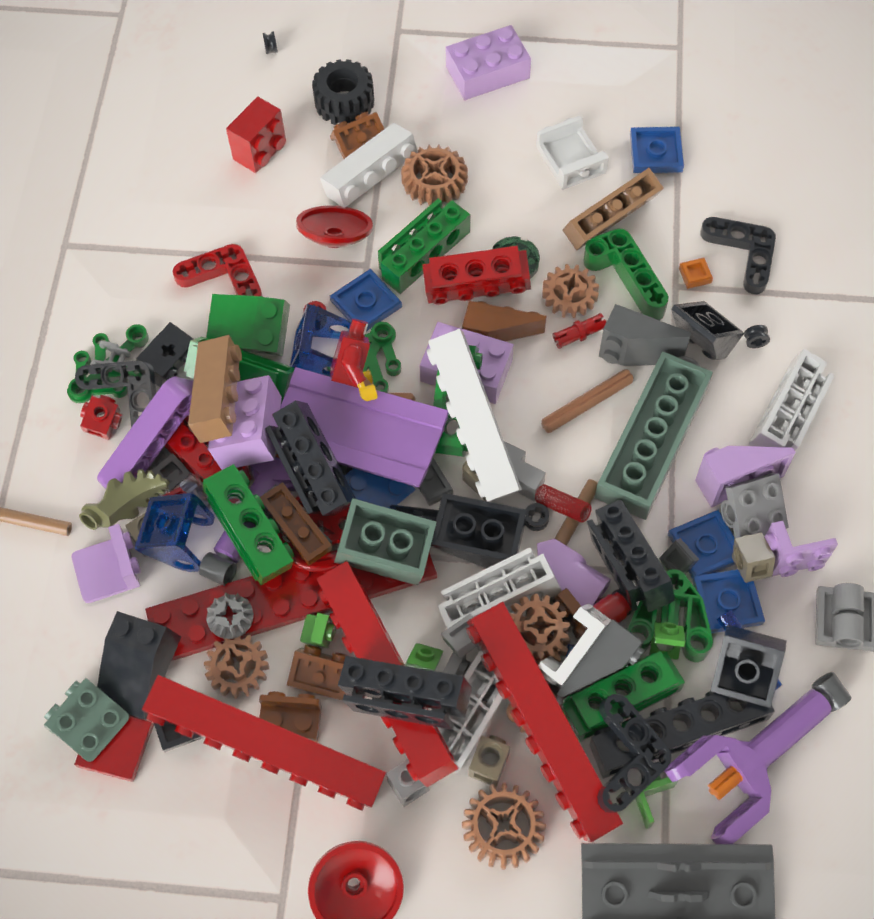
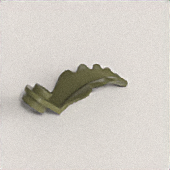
M140 469L137 473V479L131 472H125L123 483L116 478L109 480L103 499L99 503L85 504L81 508L79 518L86 527L92 530H96L98 527L113 526L119 520L134 519L139 515L138 507L151 506L152 503L149 498L159 499V494H165V490L169 489L168 485L170 482L160 474L155 476L153 471H148L146 476L144 470Z

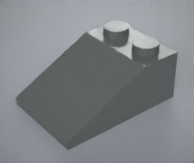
M615 304L603 328L598 357L603 358L608 363L621 366L656 365L662 351L678 358L685 356L692 333Z
M611 620L557 694L561 697L568 696L626 667L629 663L632 665L636 664L645 652L641 648L644 641L617 621Z

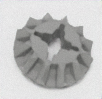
M225 593L224 596L218 599L214 598L212 605L207 608L206 621L210 630L215 635L225 639H232L243 635L250 628L254 614L248 599L241 597L238 593L236 595ZM228 606H230L233 613H237L233 615L232 625H230L226 617H222L226 614Z

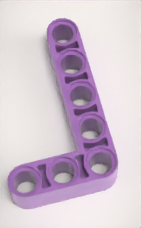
M172 377L164 382L99 472L97 480L105 489L109 480L113 478L123 483L125 472H131L136 479L138 470L142 469L146 472L184 418L189 415L194 380Z

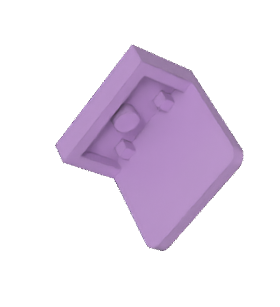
M783 521L772 523L765 535V539L775 555L773 576L781 575V577H788L796 574L798 570L807 568L808 571L819 570L825 566V563L838 545L836 538L793 547Z
M120 524L108 527L111 540L72 553L71 558L82 599L86 603H92L140 587L137 574L141 573L137 558H132L130 549L134 548L130 533H124Z

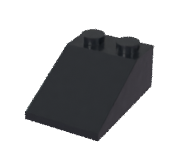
M705 301L675 304L671 308L676 327L691 332L689 342L699 345L703 349L702 353L711 360L727 358L744 335L742 330Z
M443 493L431 547L487 569L519 553L527 510Z
M117 611L105 637L97 687L129 715L147 720L148 713L144 712L142 708L157 676L165 677L181 636L165 626Z

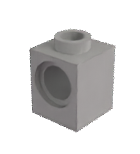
M408 759L386 773L387 782L403 807L429 791V787H426L419 780L415 782L406 768V765L410 763Z

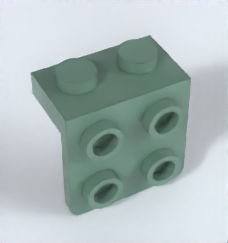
M85 678L81 683L76 680L65 692L68 698L61 706L55 703L45 714L44 718L47 721L44 723V727L59 737L83 759L90 762L98 756L129 720V714Z

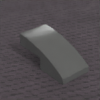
M165 446L147 469L148 471H153L155 476L160 474L164 479L169 480V492L191 475L189 470Z

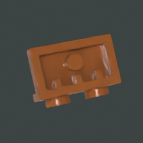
M368 112L362 113L355 118L356 121L349 124L344 121L333 127L334 130L330 138L332 141L335 140L343 159L384 130L377 112L370 115Z
M305 645L304 648L297 649L294 652L287 686L343 700V696L346 693L338 686L345 657L349 655L333 652L332 655L321 653L322 648L313 645Z
M276 691L268 692V695H260L261 709L259 718L318 742L322 711L319 699H315V696L311 694H298L297 697H287L286 694Z

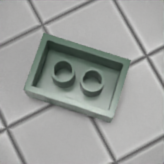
M352 498L334 563L342 564L348 561L352 568L418 586L424 574L436 521Z

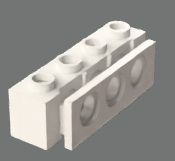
M803 349L791 361L748 444L749 446L789 447L794 450L800 446L835 376L831 372L826 377L821 375L828 362L806 349Z
M529 547L442 590V595L446 601L437 606L448 629L468 614L475 617L501 602H504L509 613H514L510 606L514 603L521 605L519 599L524 596L530 601L531 595L538 594L539 600H541L546 595L552 598L562 590L544 554L535 557L532 549ZM503 591L499 595L493 596L494 594ZM477 604L476 606H474V607H472V608H468V607L471 606V605Z
M481 650L464 675L472 686L465 718L450 715L449 718L454 723L453 730L438 727L450 751L460 735L466 737L454 756L459 769L454 771L456 774L461 769L503 699L496 687L486 705L481 703L491 684L494 685L498 682L494 672H489L484 666L481 655L484 653ZM475 710H481L482 712L470 732L465 729Z

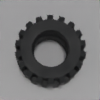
M338 59L336 62L332 63L330 61L326 63V67L321 66L318 69L319 73H315L313 76L312 88L315 108L319 116L322 115L323 120L326 122L330 120L331 124L334 125L344 121L351 123L356 121L355 118L365 112L371 113V108L374 107V87L372 75L368 72L367 67H361V63L357 61L353 63L349 59H346V61Z

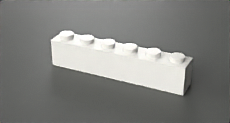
M457 329L429 340L430 349L426 350L432 366L437 364L440 375L436 376L441 391H446L450 401L446 402V406L451 418L456 417L460 428L456 429V433L461 445L466 444L469 455H466V460L470 470H476L479 481L475 482L480 497H486L487 502L522 490L464 332L461 329Z

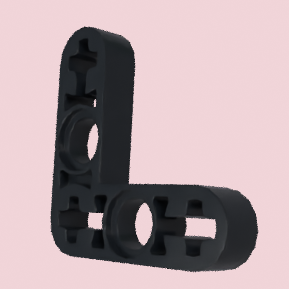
M718 217L706 218L700 230L702 239L709 243L749 250L743 287L751 294L764 292L769 281L776 240L775 232L766 226ZM710 227L715 228V232H710ZM724 229L727 230L726 235H723ZM740 231L745 237L741 239L734 238L731 232ZM750 234H752V240H748ZM760 237H764L766 242H762ZM761 256L766 260V263L757 264L754 262L753 257ZM755 273H760L758 278L759 284L754 283Z
M147 361L84 365L77 369L75 373L76 384L82 389L94 390L127 387L131 428L139 418L138 412H143L146 408H142L137 404V396L142 392L146 393L150 403L156 394L154 369ZM114 367L121 373V378L116 383L111 382L109 379V371ZM140 368L146 372L141 378L139 376H129L128 371H138ZM88 373L101 374V379H94L89 382L84 380V375H88Z
M612 694L603 699L600 703L599 711L603 720L634 757L602 786L598 792V804L601 809L608 813H615L625 809L669 766L672 758L668 746L629 700L620 694ZM618 703L620 706L617 710L618 713L612 715L610 712L612 705ZM630 716L631 719L624 722L622 726L619 724V722L624 720L623 718ZM635 724L642 730L640 741H633L628 734L630 725ZM650 740L651 744L646 745L648 748L641 750L640 746L646 744ZM659 751L661 755L658 757V760L660 762L653 763L651 761L653 757L652 752ZM632 768L637 769L641 774L642 780L638 786H633L628 781L627 775ZM623 787L626 791L617 796L616 801L618 804H609L608 800L611 796L608 792H616Z

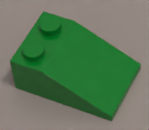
M212 294L206 338L214 339L229 335L233 343L240 347V350L283 356L290 304L284 299Z

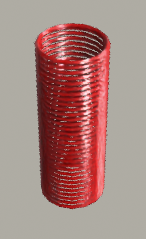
M542 484L535 494L536 503H541L547 508L581 523L587 521L592 511L591 504L546 484Z

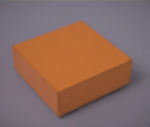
M705 258L680 263L679 270L687 289L712 283L713 277Z

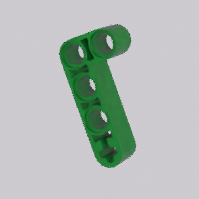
M618 228L588 240L585 245L584 266L591 271H600L613 266L641 313L661 320L666 312L669 299L668 294L630 233Z

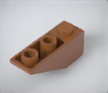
M469 300L462 329L506 342L545 333L547 316L533 311L525 312L508 306L500 307L483 301L475 302Z

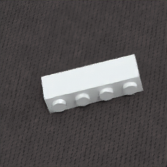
M392 123L320 177L325 195L343 208L347 207L404 164L405 158H410L411 152L418 153L413 133L396 123Z

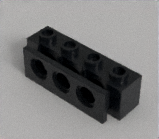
M295 400L273 413L272 416L278 427L269 425L265 430L307 513L319 515L322 513L323 516H335L349 508L352 498L356 499L308 403Z
M619 499L595 510L598 525L596 526L592 519L587 521L592 543L631 610H638L637 602L640 600L648 613L674 602L675 597L670 577L622 500Z
M351 656L345 657L338 686L347 694L343 696L342 701L354 712L453 730L454 723L449 716L465 718L472 692V686L464 676ZM423 707L431 708V710H425Z

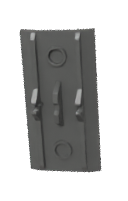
M581 843L582 919H775L773 846L771 844Z

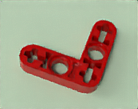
M237 244L226 245L181 261L174 266L172 271L175 282L180 287H191L228 274L237 295L247 296L246 289L250 288L253 296L263 297L245 252ZM235 255L237 258L232 260L230 256ZM220 258H222L224 264L222 265L220 263ZM206 262L216 263V266L211 270L202 268ZM195 267H198L199 273H196ZM187 272L189 276L184 277L182 273ZM242 272L249 275L244 281L235 279L236 275Z

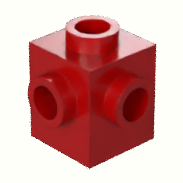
M100 395V398L92 396L89 403L85 402L80 413V417L83 418L80 424L82 431L109 440L113 429L117 430L123 417V414H120L119 406L115 404L116 400Z

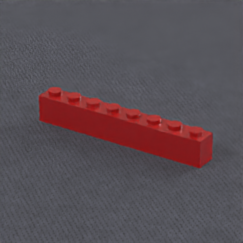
M348 561L318 577L317 581L321 586L318 594L326 606L330 604L333 610L329 614L337 629L342 628L345 636L341 639L350 654L354 652L357 658L405 666L356 571ZM381 717L388 729L393 728L396 737L392 738L399 753L401 755L406 754L410 762L406 765V768L415 782L419 780L426 787H429L459 769L438 727Z
M504 602L466 621L469 625L466 628L469 638L474 645L478 643L484 653L481 655L484 666L489 672L493 671L498 679V682L495 683L498 692L504 700L508 698L513 707L510 711L513 720L518 727L523 726L528 735L525 738L527 746L534 755H539L543 763L540 766L542 774L549 783H554L558 791L555 797L560 807L564 811L568 809L573 819L570 825L579 839L583 837L585 841L592 843L622 825L623 822L617 812L608 813L599 806L597 796L603 785Z
M160 675L157 676L142 708L144 712L148 713L146 719L161 726L164 725L165 721L177 726L175 729L177 733L192 738L194 733L205 738L204 744L217 750H221L222 745L233 749L232 756L249 763L250 759L254 758L262 762L260 768L276 775L279 770L291 774L290 781L306 787L308 782L319 786L318 793L332 799L335 798L336 794L347 798L346 805L363 811L364 806L372 808L386 775L385 771Z

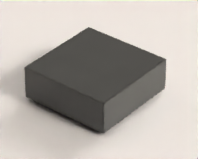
M680 538L673 542L659 560L668 570L676 569L686 575L699 561V558Z

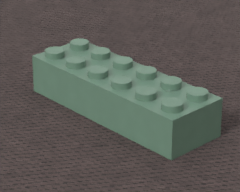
M662 351L597 484L595 499L607 504L621 499L630 514L647 520L709 387L713 374L712 371Z

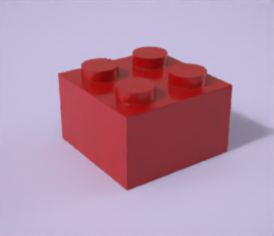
M259 96L226 127L233 160L254 173H257L262 167L266 166L270 158L277 151L281 150L286 143L281 109Z

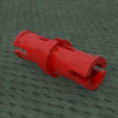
M599 313L582 322L577 320L573 322L572 326L554 332L552 336L554 342H558L556 344L558 349L577 340L584 341L587 336L603 330L606 324V320H602L604 318L603 314Z

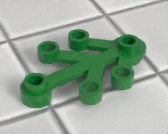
M378 322L372 327L370 333L365 334V337L369 339L370 347L363 372L369 368L375 388L382 385L385 388L378 391L388 393V382L383 378L376 356L382 348L387 360L385 363L386 373L390 376H397L401 373V362L396 358L392 343L396 339L394 327L387 322ZM382 334L387 335L386 337H379ZM333 357L329 358L326 362V368L329 374ZM391 365L398 366L396 369L389 368Z
M140 324L130 326L126 330L127 341L119 348H126L131 352L135 348L144 347L149 340L146 328ZM98 333L92 339L95 346V359L100 361L108 360L109 357L106 359L107 347L102 349L97 343L100 340L110 341L106 334ZM84 350L76 352L73 356L76 371L81 366L90 365L91 363L88 352ZM115 355L112 362H118L120 356ZM86 357L84 361L79 362L80 358ZM112 370V372H109V378L121 377L120 371ZM128 371L129 376H139L140 378L142 376L140 373H134L135 371ZM90 374L88 377L84 375V380L89 382L90 380L101 379V374ZM74 378L68 385L67 394L71 401L85 403L93 395L113 394L116 398H123L127 395L128 388L123 387L121 391H115L116 388L86 390L80 388Z

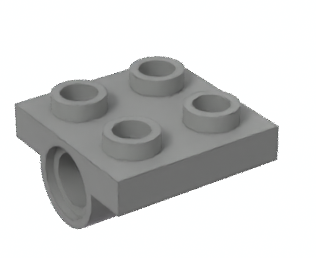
M769 473L725 487L728 500L721 503V515L726 525L733 528L735 538L761 532L765 536L771 524L779 521L784 522L786 529L789 528L779 473Z
M841 583L835 585L834 588L819 586L816 590L815 645L874 652V593L865 592L863 586L855 583Z

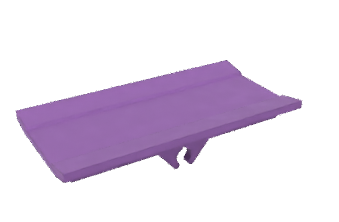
M295 367L280 409L295 400L308 403L338 464L420 488L445 428L449 415L448 410L376 390L377 399L365 401L360 397L359 389L356 387L331 381L329 376Z

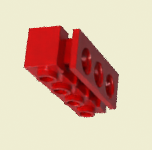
M518 246L429 258V264H422L428 304L441 305L451 300L469 301L474 297H496L502 293L520 294L526 290H531L526 250L519 251Z
M187 415L165 444V447L180 460L191 475L203 486L204 479L222 469L208 450L209 441L200 443L196 436L188 429L190 427L188 426L189 415ZM248 465L236 467L238 471H244L249 481L252 480ZM236 498L229 499L234 504L239 501Z

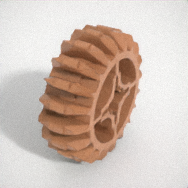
M429 144L425 150L419 147L418 153L411 152L410 158H405L404 166L401 169V182L406 194H410L412 201L418 199L420 206L425 202L430 206L438 198L446 203H449L452 198L458 200L460 193H464L468 183V168L463 157H459L457 151L451 152L449 146L441 149L440 144L437 148H432ZM449 172L453 174L451 179L448 177ZM418 173L422 174L419 180L416 177Z
M502 783L501 792H497L496 787L492 784L489 786L490 795H487L482 789L478 791L481 802L475 798L469 800V804L475 810H464V816L471 820L463 821L462 828L471 831L466 832L463 838L464 841L474 840L469 846L471 853L478 849L481 850L477 856L479 862L483 861L487 855L490 857L488 866L491 868L495 865L496 859L501 860L500 867L502 870L506 869L507 860H511L512 866L518 868L519 856L525 863H528L530 856L527 850L533 854L539 852L538 846L533 842L543 843L545 837L538 832L546 830V824L537 822L544 817V811L533 812L539 805L538 800L535 799L528 803L527 800L529 799L530 792L525 791L522 796H519L518 785H514L512 792H507V784ZM497 803L512 804L509 809L503 812H499L494 808H488ZM521 811L529 822L530 831L528 837L521 833L522 830L515 822ZM481 815L486 818V822L492 827V832L486 842L478 829V821ZM511 817L510 831L505 829V832L500 831L497 834L498 821L501 820L503 824V820L508 821ZM503 840H510L515 844H520L509 850L494 848Z

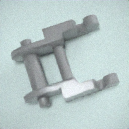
M100 341L99 346L102 349L107 347L111 351V355L108 360L100 361L93 359L90 364L115 363L112 362L115 355L120 356L118 362H124L126 357L129 358L131 356V353L126 348H119L118 344ZM116 367L112 368V369L109 371V372H112V370H115V371L119 372V370H118Z
M186 479L179 484L183 491L196 497V499L190 502L194 510L201 511L211 508L206 500L203 486L199 482Z

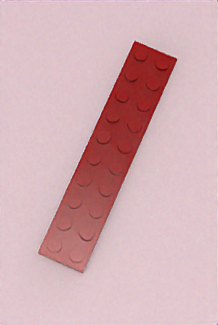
M337 550L331 551L330 553L332 555H336ZM430 552L420 583L437 578V572ZM292 565L291 569L263 585H260L258 580L255 581L253 576L227 583L225 586L220 585L145 608L148 621L165 626L181 636L172 661L216 648L214 645L215 641L220 644L225 643L224 638L218 637L210 630L206 621L207 608L212 605L214 598L218 599L224 596L225 593L229 595H236L238 593L241 597L248 599L252 606L253 622L250 628L241 635V639H245L248 635L254 636L305 620L307 614L317 616V613L324 614L333 611L330 604L326 606L318 594L321 586L317 578L329 571L309 572ZM353 568L370 599L414 586V584ZM228 606L226 614L222 617H226L227 621L232 625L233 615L237 613H233L230 606Z

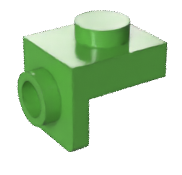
M317 613V616L307 614L300 641L305 644L328 649L336 633V626L330 616Z

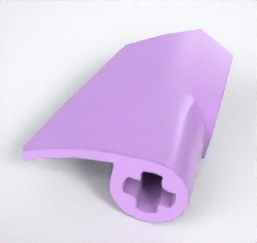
M555 538L537 543L538 556L544 554L562 591L567 587L581 606L586 604L593 606L596 601L602 598L610 585V578L587 565L585 559L579 553Z

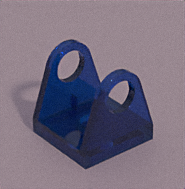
M307 304L295 331L290 366L331 377L330 372L324 368L331 367L333 358L312 349L313 337L339 339L341 332L335 331L330 327L340 325L348 329L347 332H349L351 322L318 306Z
M193 493L150 497L134 549L176 569L198 572L201 561L186 546L191 524L211 526L214 524L215 516L202 500ZM194 514L203 516L206 519L194 517ZM177 560L185 561V562H188V563H190V564H184V563H181V562H179V561H177Z

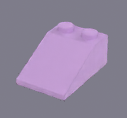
M726 446L722 449L713 448L704 454L695 481L712 508L728 500L725 488L727 486L769 473H779L780 478L784 477L796 452L793 448Z

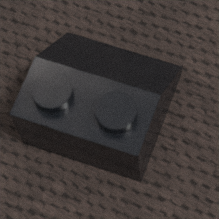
M727 625L710 691L771 708L786 651L787 640Z

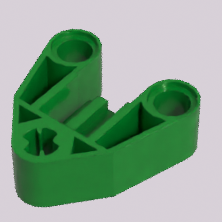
M676 569L669 570L667 574L676 589H673L675 601L662 606L661 623L670 622L678 625L680 607H684L685 647H682L683 655L691 662H701L708 656L713 645L703 598L682 571ZM640 600L637 606L638 610H635L628 630L632 633L644 635L646 640H644L641 648L646 652L653 638L654 625L657 620V609L648 613ZM691 642H700L703 644L704 649H695L692 647Z

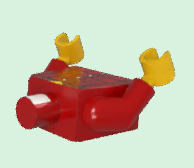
M352 319L349 332L341 331L330 367L331 381L358 388L360 397L365 401L375 400L378 396L373 384L371 371L363 372L370 347L369 339L365 337L368 323L359 319ZM366 378L369 380L371 385L365 386L364 381L366 380Z

